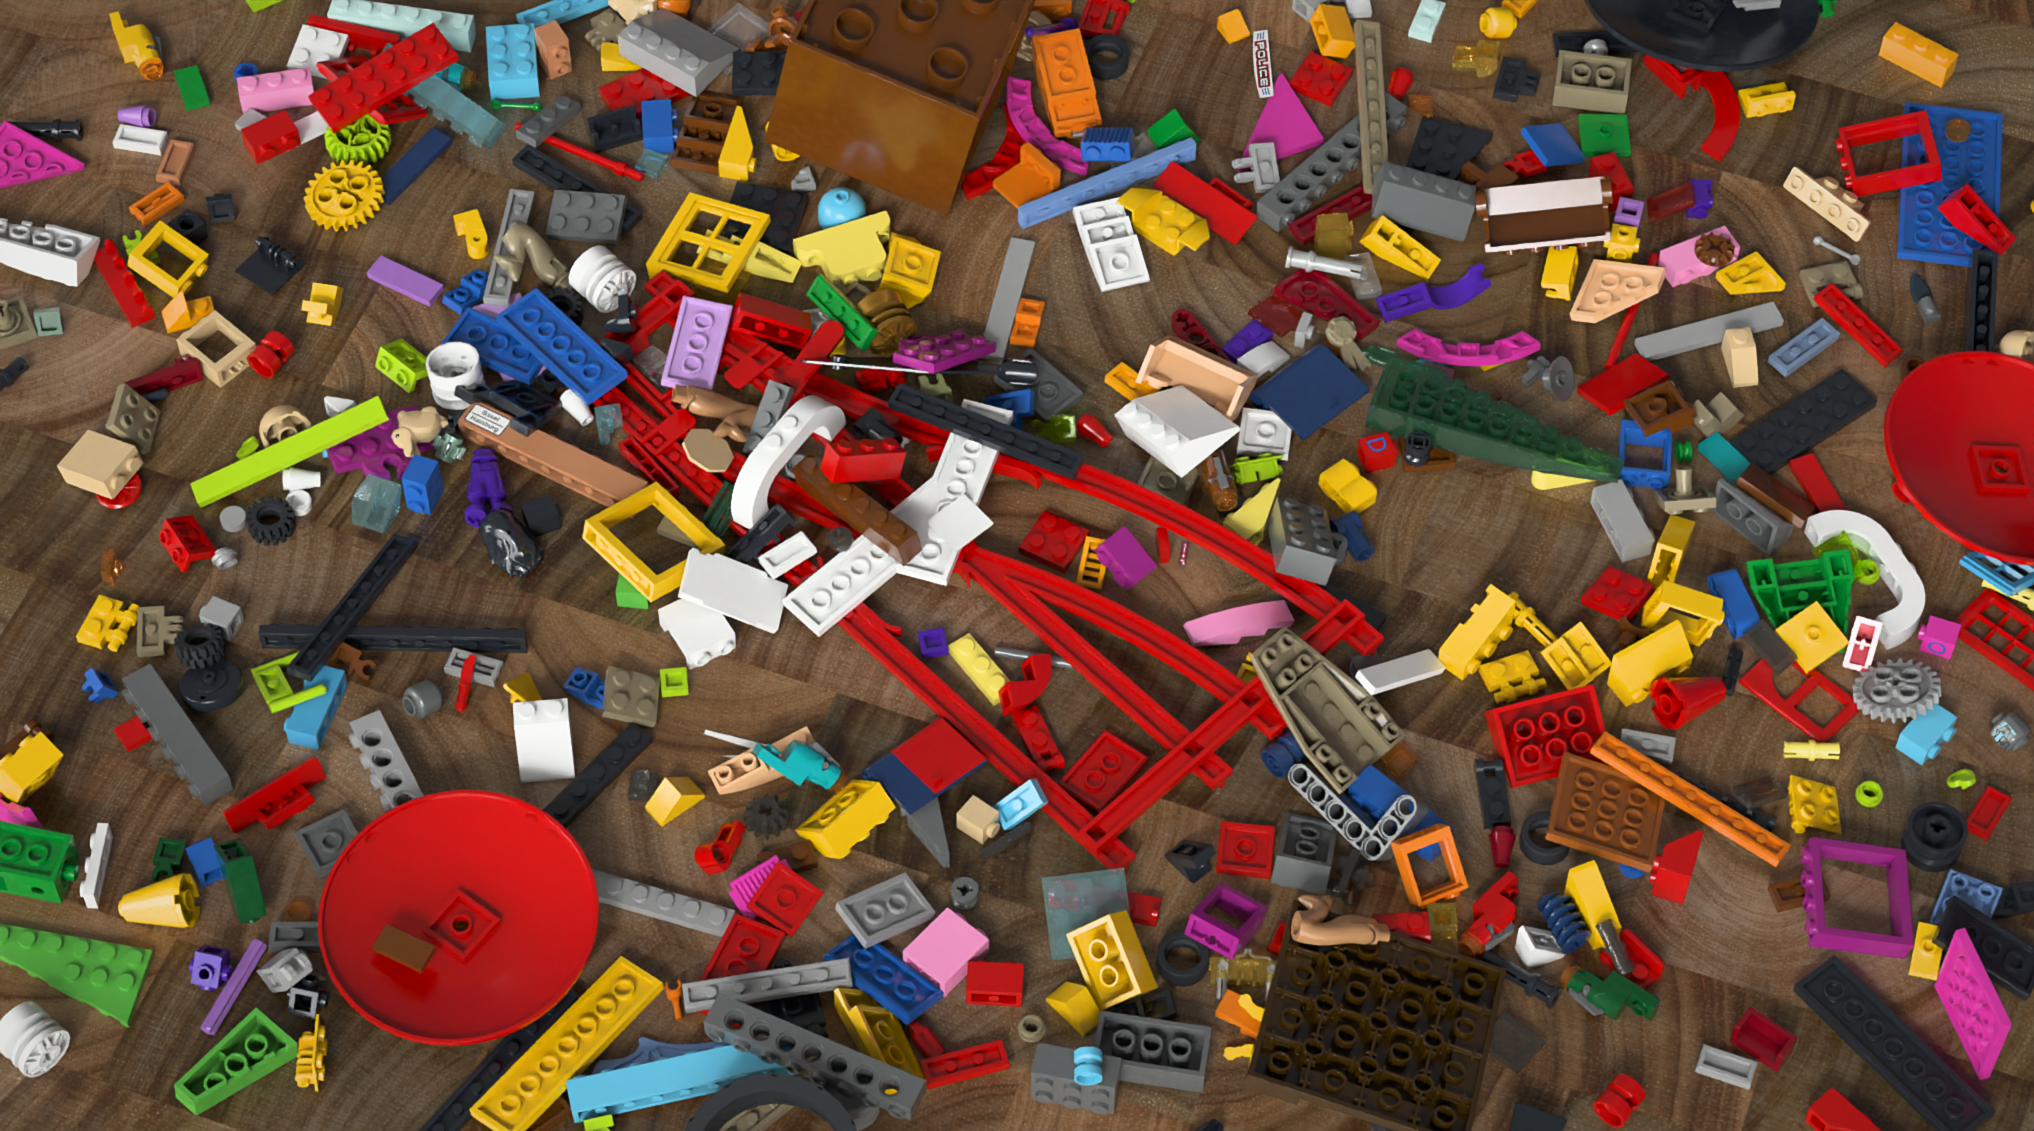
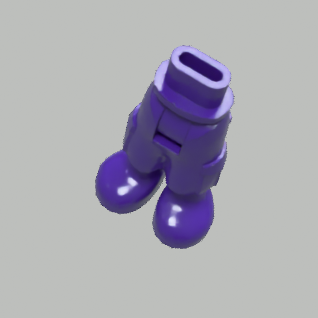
M489 448L476 449L471 460L470 481L467 488L468 499L472 505L466 508L464 515L466 522L476 528H479V523L487 515L485 507L487 502L491 504V511L503 509L514 514L513 508L503 502L507 497L506 484L501 476L498 458L494 456V450Z

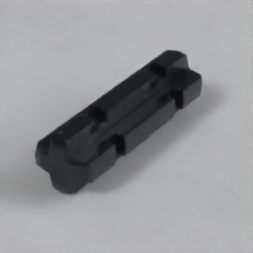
M1731 648L1729 650L1722 678L1727 688V696H1732L1735 691L1744 654L1741 649Z

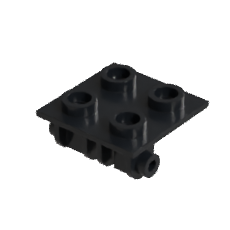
M260 236L255 241L257 250L235 272L273 295L306 263L295 254H291L285 248L280 247L279 244L269 240L268 237Z

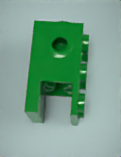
M0 821V892L62 904L71 880L76 881L80 872V866L77 865L80 856L73 835Z

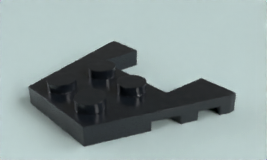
M523 382L497 383L496 388H489L484 384H475L474 389H465L464 385H457L454 392L456 397L470 405L490 400L499 405V409L515 414L517 417L511 418L510 428L525 437L530 436L558 415L562 407L560 401Z

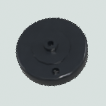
M214 660V665L209 666V664H205V668L201 669L200 665L196 669L190 668L184 673L179 682V692L183 703L193 710L204 712L215 711L229 706L244 691L245 682L241 669L236 664L226 660H220L219 662Z

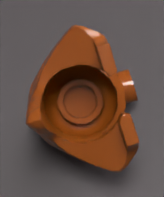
M783 4L776 6L771 11L774 19L769 23L768 38L765 41L762 38L749 40L744 48L746 52L787 51L789 41L798 21L786 14V8Z

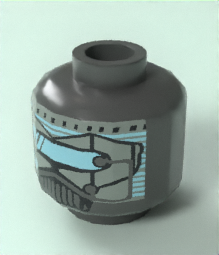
M2003 711L1991 721L1994 726L1990 730V735L2005 751L2012 749L2016 752L2031 739L2028 736L2031 728L2016 712L2006 715Z

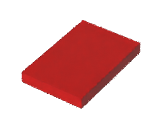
M1635 353L1578 386L1577 392L1578 395L1611 416L1625 408L1623 401L1668 381L1669 374Z
M1104 730L1057 784L1080 805L1098 815L1122 793L1148 763V757L1107 730Z

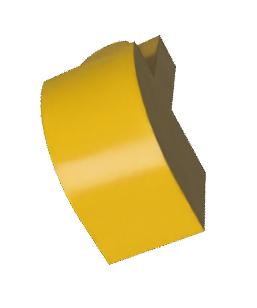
M313 282L310 301L303 300L302 310L308 312L307 322L333 326L340 311L344 288Z

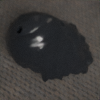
M503 509L492 510L479 523L480 536L488 550V558L491 560L492 565L499 566V569L506 572L508 577L517 576L522 578L540 565L543 559L542 552L544 548L530 530L516 519L510 511Z

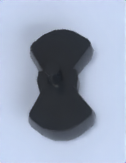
M449 409L448 425L440 430L439 435H445L446 431L457 434L458 419L465 410Z

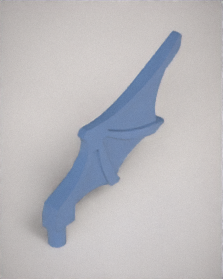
M641 1037L638 1039V1049L633 1054L621 1059L600 1060L595 1066L592 1075L599 1074L606 1069L618 1070L627 1068L633 1063L641 1062L645 1064L665 1056L673 1058L682 1056L692 1050L705 1051L712 1049L716 1045L730 1044L724 1041L683 1045L668 1044Z

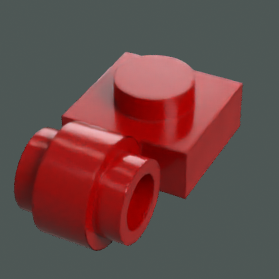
M865 368L855 372V379L861 392L868 395L887 390V382L893 387H897L899 383L904 384L906 381L905 371H881V369Z

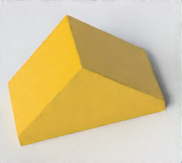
M665 777L646 804L645 809L663 827L704 799L705 794L689 777Z
M1066 981L1046 997V1001L1083 1037L1097 1027L1100 1010L1086 986Z

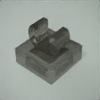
M638 769L637 772H631L628 800L648 802L658 788V773H649V770Z

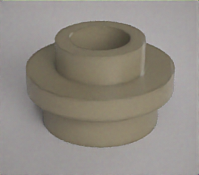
M1027 1015L1018 1023V1034L1026 1042H1037L1045 1035V1023L1036 1015ZM1028 1028H1035L1036 1031H1035V1032H1028L1027 1029H1028Z

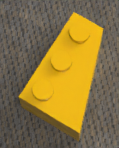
M1492 584L1486 589L1487 596L1482 604L1479 606L1475 603L1470 609L1474 614L1464 625L1459 623L1439 650L1438 659L1446 666L1445 669L1462 681L1469 673L1474 674L1480 667L1481 661L1485 657L1489 658L1495 652L1497 644L1501 640H1507L1513 631L1511 625L1516 601Z

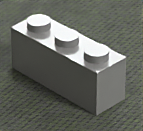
M1622 479L1594 487L1590 503L1621 562L1650 555L1653 543L1655 542L1654 533L1644 522L1642 510L1636 507L1633 501V494L1629 488H1626Z

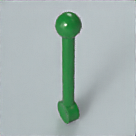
M494 99L491 103L493 109H500V107L533 109L536 112L542 109V105L539 102L534 104L505 103Z

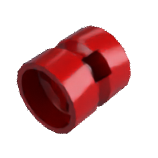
M274 330L269 331L260 341V345H257L247 356V362L256 373L270 379L295 352L294 346L283 334Z
M1617 1074L1608 1084L1607 1089L1593 1103V1109L1602 1121L1612 1127L1621 1128L1632 1116V1111L1637 1110L1645 1100L1646 1094L1636 1080L1625 1074Z

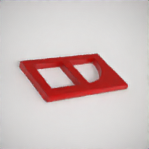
M1780 642L1739 680L1742 686L1817 743H1827L1862 710L1857 709L1854 698L1816 669L1806 674L1797 661L1791 659L1785 646ZM1781 658L1808 677L1786 700L1777 693L1772 679L1773 669ZM1818 686L1846 706L1824 729H1821L1795 709Z

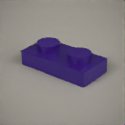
M1253 319L1221 349L1232 363L1237 365V359L1255 347L1269 342L1273 338V332Z

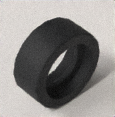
M1102 34L1091 38L1084 46L1092 77L1100 80H1112L1123 75L1128 69L1129 48L1127 43L1120 37ZM1111 51L1116 53L1120 59L1113 63H1101L1092 56L1097 52Z
M1542 811L1530 815L1523 823L1519 838L1520 849L1524 856L1533 863L1543 866L1554 865L1563 861L1570 850V847L1560 845L1554 849H1544L1531 841V831L1537 828H1547L1550 811Z
M1178 931L1164 937L1158 945L1156 965L1159 974L1165 981L1175 986L1186 987L1194 985L1204 978L1208 971L1210 952L1207 946L1185 935V931ZM1184 947L1195 951L1199 955V964L1189 970H1178L1170 966L1166 958L1169 951L1174 948Z

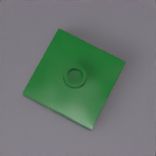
M1578 114L1580 150L1585 157H1596L1614 152L1617 157H1630L1631 148L1627 114Z

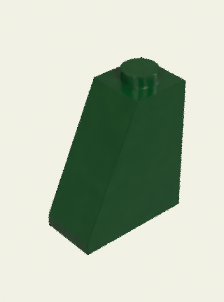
M241 838L214 845L229 899L240 924L254 923L260 917L266 916L267 913L253 857Z

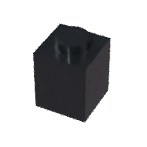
M550 494L520 504L524 524L535 537L561 529L559 518L563 517L562 510L558 502H553Z

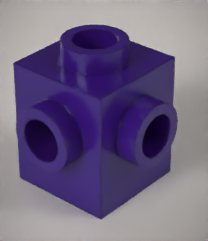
M207 944L196 950L189 966V973L192 974L191 983L200 985L201 989L211 991L218 989L229 981L232 974V965H229L231 950Z

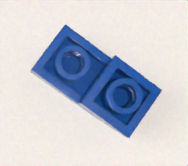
M479 268L462 277L459 287L443 296L442 303L462 315L468 307H474L483 299L489 275Z
M576 667L563 685V689L579 700L602 710L605 682L601 681L599 674Z

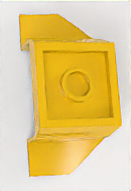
M1131 188L1117 200V203L1132 211V225L1135 232L1173 256L1185 245L1196 251L1210 239L1206 218L1203 219L1169 197L1162 196L1163 191Z
M891 232L886 249L889 252L882 281L877 291L892 289L898 292L907 310L923 302L930 295L941 252L923 246L914 237Z

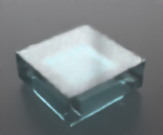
M645 148L635 165V169L645 173V175L658 179L668 162V156Z

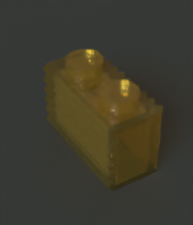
M1346 212L1317 215L1314 237L1316 255L1346 260L1347 251L1352 250L1350 236L1354 234L1352 220L1348 221Z

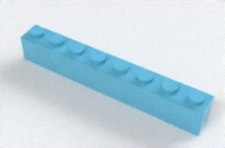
M720 1044L709 1050H692L682 1056L673 1058L665 1056L654 1062L645 1064L641 1062L633 1063L627 1068L618 1070L606 1069L595 1075H578L572 1080H567L566 1085L574 1123L583 1122V1119L605 1116L606 1114L615 1115L715 1093L732 1082L752 1075L772 1073L793 1076L794 1074H791L779 1064H768L762 1061L753 1053H742L736 1050L733 1045ZM785 1045L781 1049L790 1051L793 1049V1046Z

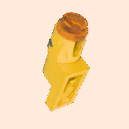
M119 11L110 13L112 28L125 64L134 61L139 68L140 74L147 80L160 78L164 68L160 37L152 36L144 24L129 27L126 19L121 20Z

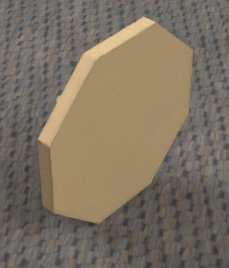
M691 429L682 443L688 459L706 472H725L734 458L727 441L723 438L715 437L709 429Z

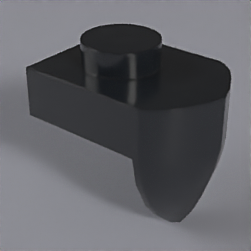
M628 294L618 296V317L607 321L603 325V330L620 334L636 331V318H639V310L637 304L631 301Z

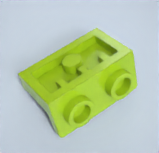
M403 339L380 346L375 367L408 393L414 391L417 380L428 376L426 369L427 358Z

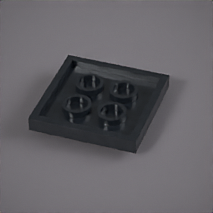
M737 181L730 204L769 214L771 222L759 241L789 256L791 255L793 239H796L809 202V194ZM728 219L719 235L729 240L732 235L743 239L751 225Z

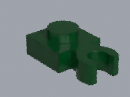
M159 838L153 858L154 866H157L152 872L154 883L158 882L159 877L162 875H167V878L174 876L173 869L181 870L186 855L185 848L188 847L187 841Z

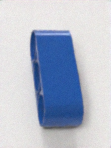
M1732 568L1709 574L1707 576L1708 588L1712 596L1723 599L1724 622L1731 636L1737 639L1760 633L1762 628L1760 617L1737 570Z

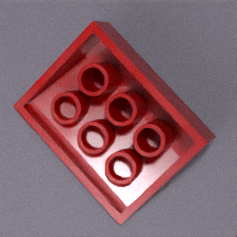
M1594 684L1484 712L1492 742L1498 756L1502 757L1503 769L1511 788L1558 777L1561 760L1565 752L1604 765L1607 764L1590 753L1593 745L1606 731Z

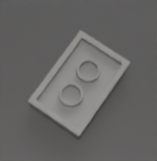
M902 873L837 902L835 907L836 911L865 949L925 923L935 916V910L906 873Z

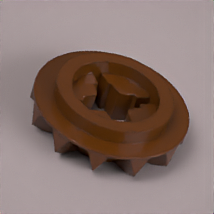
M1713 232L1708 236L1702 234L1701 238L1696 240L1694 248L1696 257L1702 263L1713 267L1728 264L1733 259L1735 246L1731 244V238L1725 239L1723 234L1717 236ZM1711 245H1712L1714 248H1715V247H1720V248H1719V251H1717L1716 249L1710 250Z

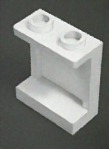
M679 599L658 609L661 627L664 632L669 630L684 653L689 669L703 666L710 660L720 655H726L736 648L735 632L723 614L685 599Z

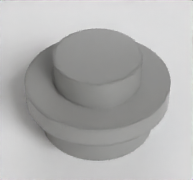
M223 547L215 552L211 560L214 565H217L219 570H224L238 562L236 558L238 554L235 549Z

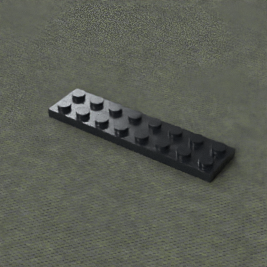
M1835 955L1794 985L1793 991L1936 1131H1976L1994 1116L1996 1111Z

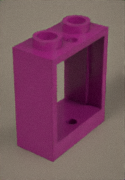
M1220 882L1191 912L1184 934L1233 960L1262 928L1268 907ZM1216 906L1245 923L1239 930H1236L1208 914Z

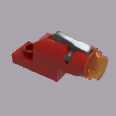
M1510 871L1472 904L1474 922L1461 935V940L1458 942L1460 950L1466 956L1474 958L1475 956L1483 955L1500 941L1514 933L1517 912L1516 905L1512 902L1518 896L1519 891L1517 876Z

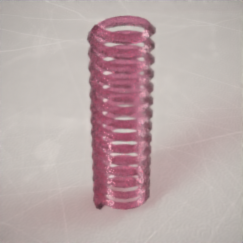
M1188 542L1181 543L1179 565H1186Z

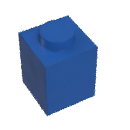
M211 837L204 841H197L190 847L185 848L189 863L201 887L223 879Z

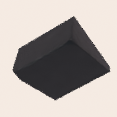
M605 337L600 339L601 348L622 367L633 359L630 345Z

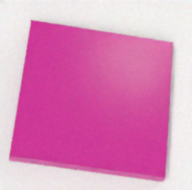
M1962 928L1956 930L1934 987L1978 1079L1983 1080L1990 1077L2012 1023L1966 929Z

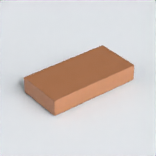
M170 140L155 176L157 182L167 183L169 181L171 184L181 185L195 151L194 143Z

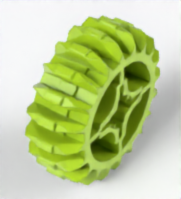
M369 114L334 134L327 126V131L324 135L326 149L332 159H336L338 164H340L341 160H344L345 165H348L352 159L356 166L360 161L365 166H368L369 162L376 164L377 158L384 159L385 152H389V145L392 140L388 124H379Z

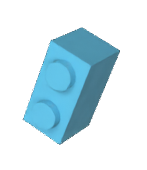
M1937 703L1934 704V710L1926 709L1927 715L1917 714V719H1913L1900 733L1895 747L1920 765H1923L1929 758L1933 760L1941 750L1940 745L1944 741L1948 743L1957 730L1954 728L1957 717Z

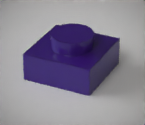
M944 628L917 632L922 659L948 655Z

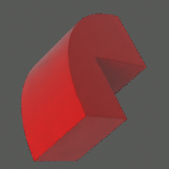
M1051 654L1031 655L1021 664L1025 681L1007 682L998 691L1003 716H1010L1013 713L1024 710L1045 690L1051 676Z

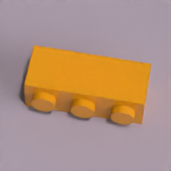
M1897 22L1884 35L1879 56L1940 88L1944 86L1954 73L1959 55Z

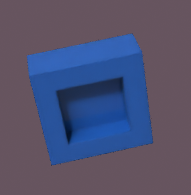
M91 667L84 674L87 680L82 686L83 691L91 693L94 690L93 694L88 698L89 701L99 703L105 698L113 699L120 693L108 673Z

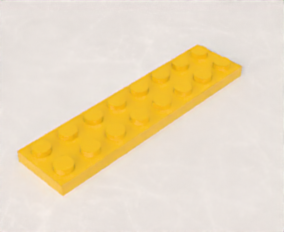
M620 956L469 1109L472 1116L493 1131H526L567 1089L566 1081L581 1075L664 989L663 982Z

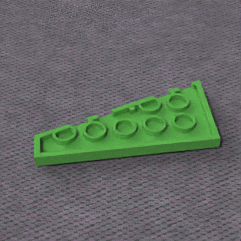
M0 924V959L2 961L22 968L32 977H38L48 982L49 986L83 1004L87 1003L95 1007L100 1013L107 1017L110 1015L129 1028L154 957L153 950Z

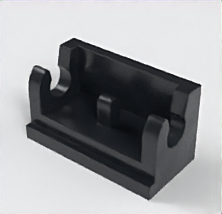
M633 105L587 118L588 135L596 153L642 140L640 121L636 119V111Z

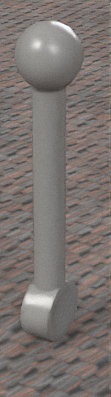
M1821 236L1813 238L1815 245H1822L1846 257L1853 265L1860 263L1861 257L1859 255H1851L1823 241Z

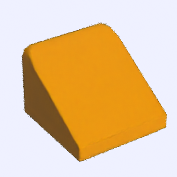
M1238 9L1218 17L1217 29L1229 44L1250 36V32Z

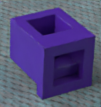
M1687 179L1684 193L1686 218L1703 219L1708 216V208H1712L1713 195L1710 194L1712 180Z

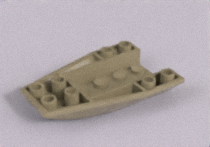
M1284 626L1250 655L1252 664L1265 690L1302 751L1339 794L1356 781L1358 776L1369 765L1374 764L1406 736L1367 690Z

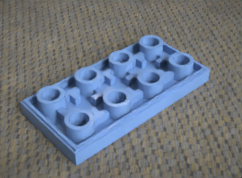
M1950 869L1928 924L1939 925L1948 901L1954 895L1992 919L2003 888ZM1942 950L1938 973L1947 954L1945 950Z

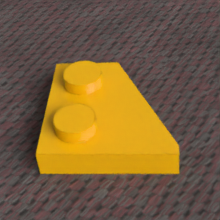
M1757 251L1716 273V279L1731 295L1782 291L1786 285L1783 279Z

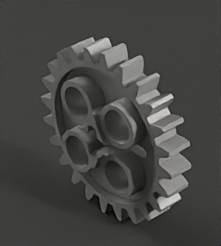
M1899 658L1897 663H1893L1892 660L1888 659L1885 665L1877 662V668L1868 666V672L1861 671L1860 677L1855 678V684L1853 685L1854 703L1857 704V709H1862L1863 715L1871 713V719L1880 716L1881 722L1886 721L1887 718H1891L1892 723H1895L1897 718H1901L1903 722H1906L1909 716L1916 720L1918 713L1927 715L1926 709L1934 710V704L1939 703V697L1942 695L1940 678H1937V672H1931V666L1923 668V662L1914 665L1913 659L1908 660L1907 663H1903L1902 658Z

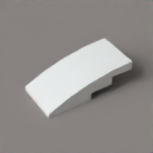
M1120 197L1073 207L1072 211L1085 252L1101 292L1150 281L1137 234L1134 235L1124 206L1117 203Z

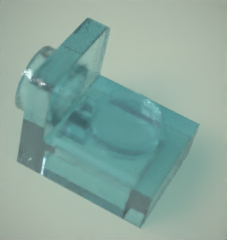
M620 404L594 407L601 445L611 444L609 434L614 433L615 428L623 427Z

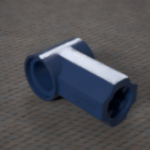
M1352 510L1329 520L1331 533L1342 534L1347 539V550L1355 561L1363 562L1374 554L1375 547L1363 531L1361 519L1356 511Z

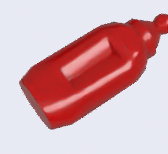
M912 1021L909 1024L911 1039L926 1058L946 1054L945 1047L927 1026L921 1025L920 1022Z

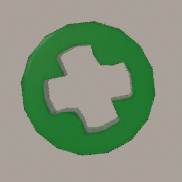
M1686 440L1682 444L1680 441H1676L1674 452L1677 464H1682L1683 461L1691 463L1693 457L1691 442Z

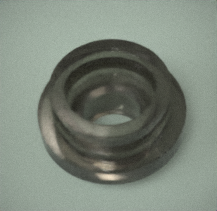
M845 527L834 528L827 536L829 547L836 552L847 551L854 540L852 532Z

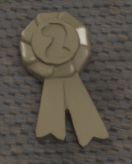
M1344 316L1330 320L1325 329L1326 336L1331 344L1339 347L1341 362L1352 372L1357 367L1361 373L1365 368H1370L1372 364L1354 342L1357 335L1354 322Z

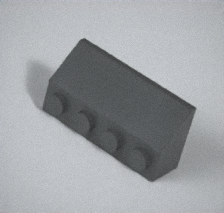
M1384 161L1373 177L1371 217L1379 218L1383 215L1392 223L1463 242L1476 206V186Z

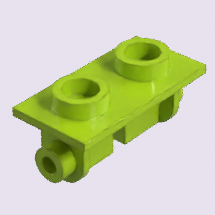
M1272 453L1258 455V459L1250 460L1249 456L1235 459V464L1229 466L1230 470L1234 469V473H1232L1234 483L1241 485L1258 481L1256 472L1259 474L1260 481L1278 478L1279 475H1282L1283 470L1281 465L1277 464V460L1283 458V455L1273 456Z

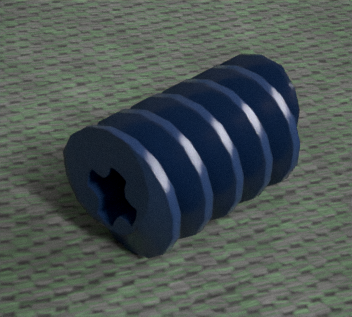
M1552 893L1543 897L1537 904V908L1542 912V917L1547 921V926L1552 930V935L1557 939V944L1562 948V953L1570 954L1580 949L1591 937L1592 933L1590 930H1584L1587 926L1586 922L1579 921L1582 917L1581 913L1574 912L1577 906L1574 903H1570L1571 895Z

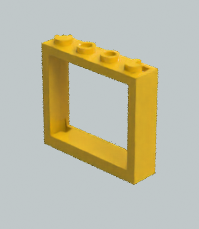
M658 482L645 487L585 520L582 537L650 602L681 586L687 559L656 575L608 530L609 528L654 505L702 550L699 552L700 554L706 555L708 553L714 555L718 553L723 555L725 544L722 540L706 528L703 522L694 517L684 505H681Z

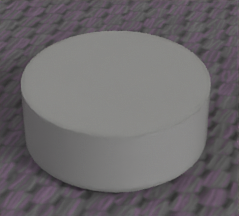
M229 506L220 514L221 526L228 532H238L247 524L246 513L241 507Z

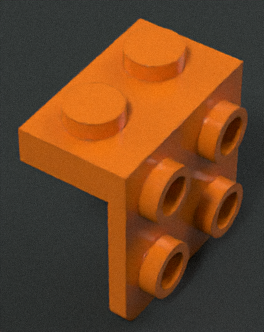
M1026 142L1021 146L1020 163L994 179L993 187L1018 209L1019 206L1026 202H1032L1044 197L1048 193L1058 191L1060 189L1061 170L1056 163L1047 159L1039 148H1035L1032 144Z

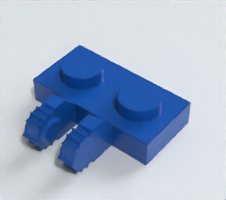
M1031 389L987 396L985 397L984 404L1013 411L1011 426L1022 430L1021 418L1034 416L1035 393Z

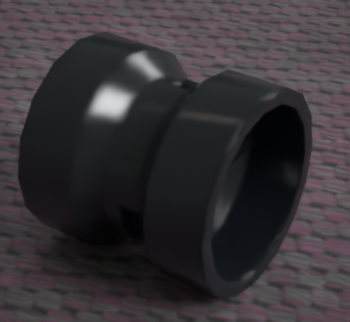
M1414 431L1407 435L1404 460L1410 466L1421 467L1428 462L1431 448V438L1428 434Z

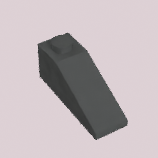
M938 797L911 815L899 805L901 817L906 816L907 825L944 868L950 867L949 849Z

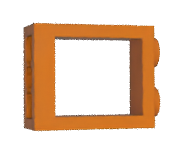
M1438 823L1390 842L1410 904L1421 907V909L1429 908L1437 904L1436 900L1444 897L1445 899L1455 898L1461 895L1460 891L1469 888L1448 825ZM1438 842L1450 881L1419 893L1407 854Z

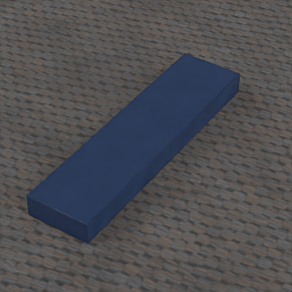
M432 127L381 177L385 194L382 195L384 202L391 205L452 144V139Z

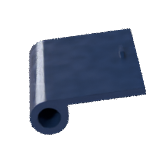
M1317 344L1250 393V399L1256 409L1272 410L1304 441L1369 393L1370 389L1333 354L1330 347Z

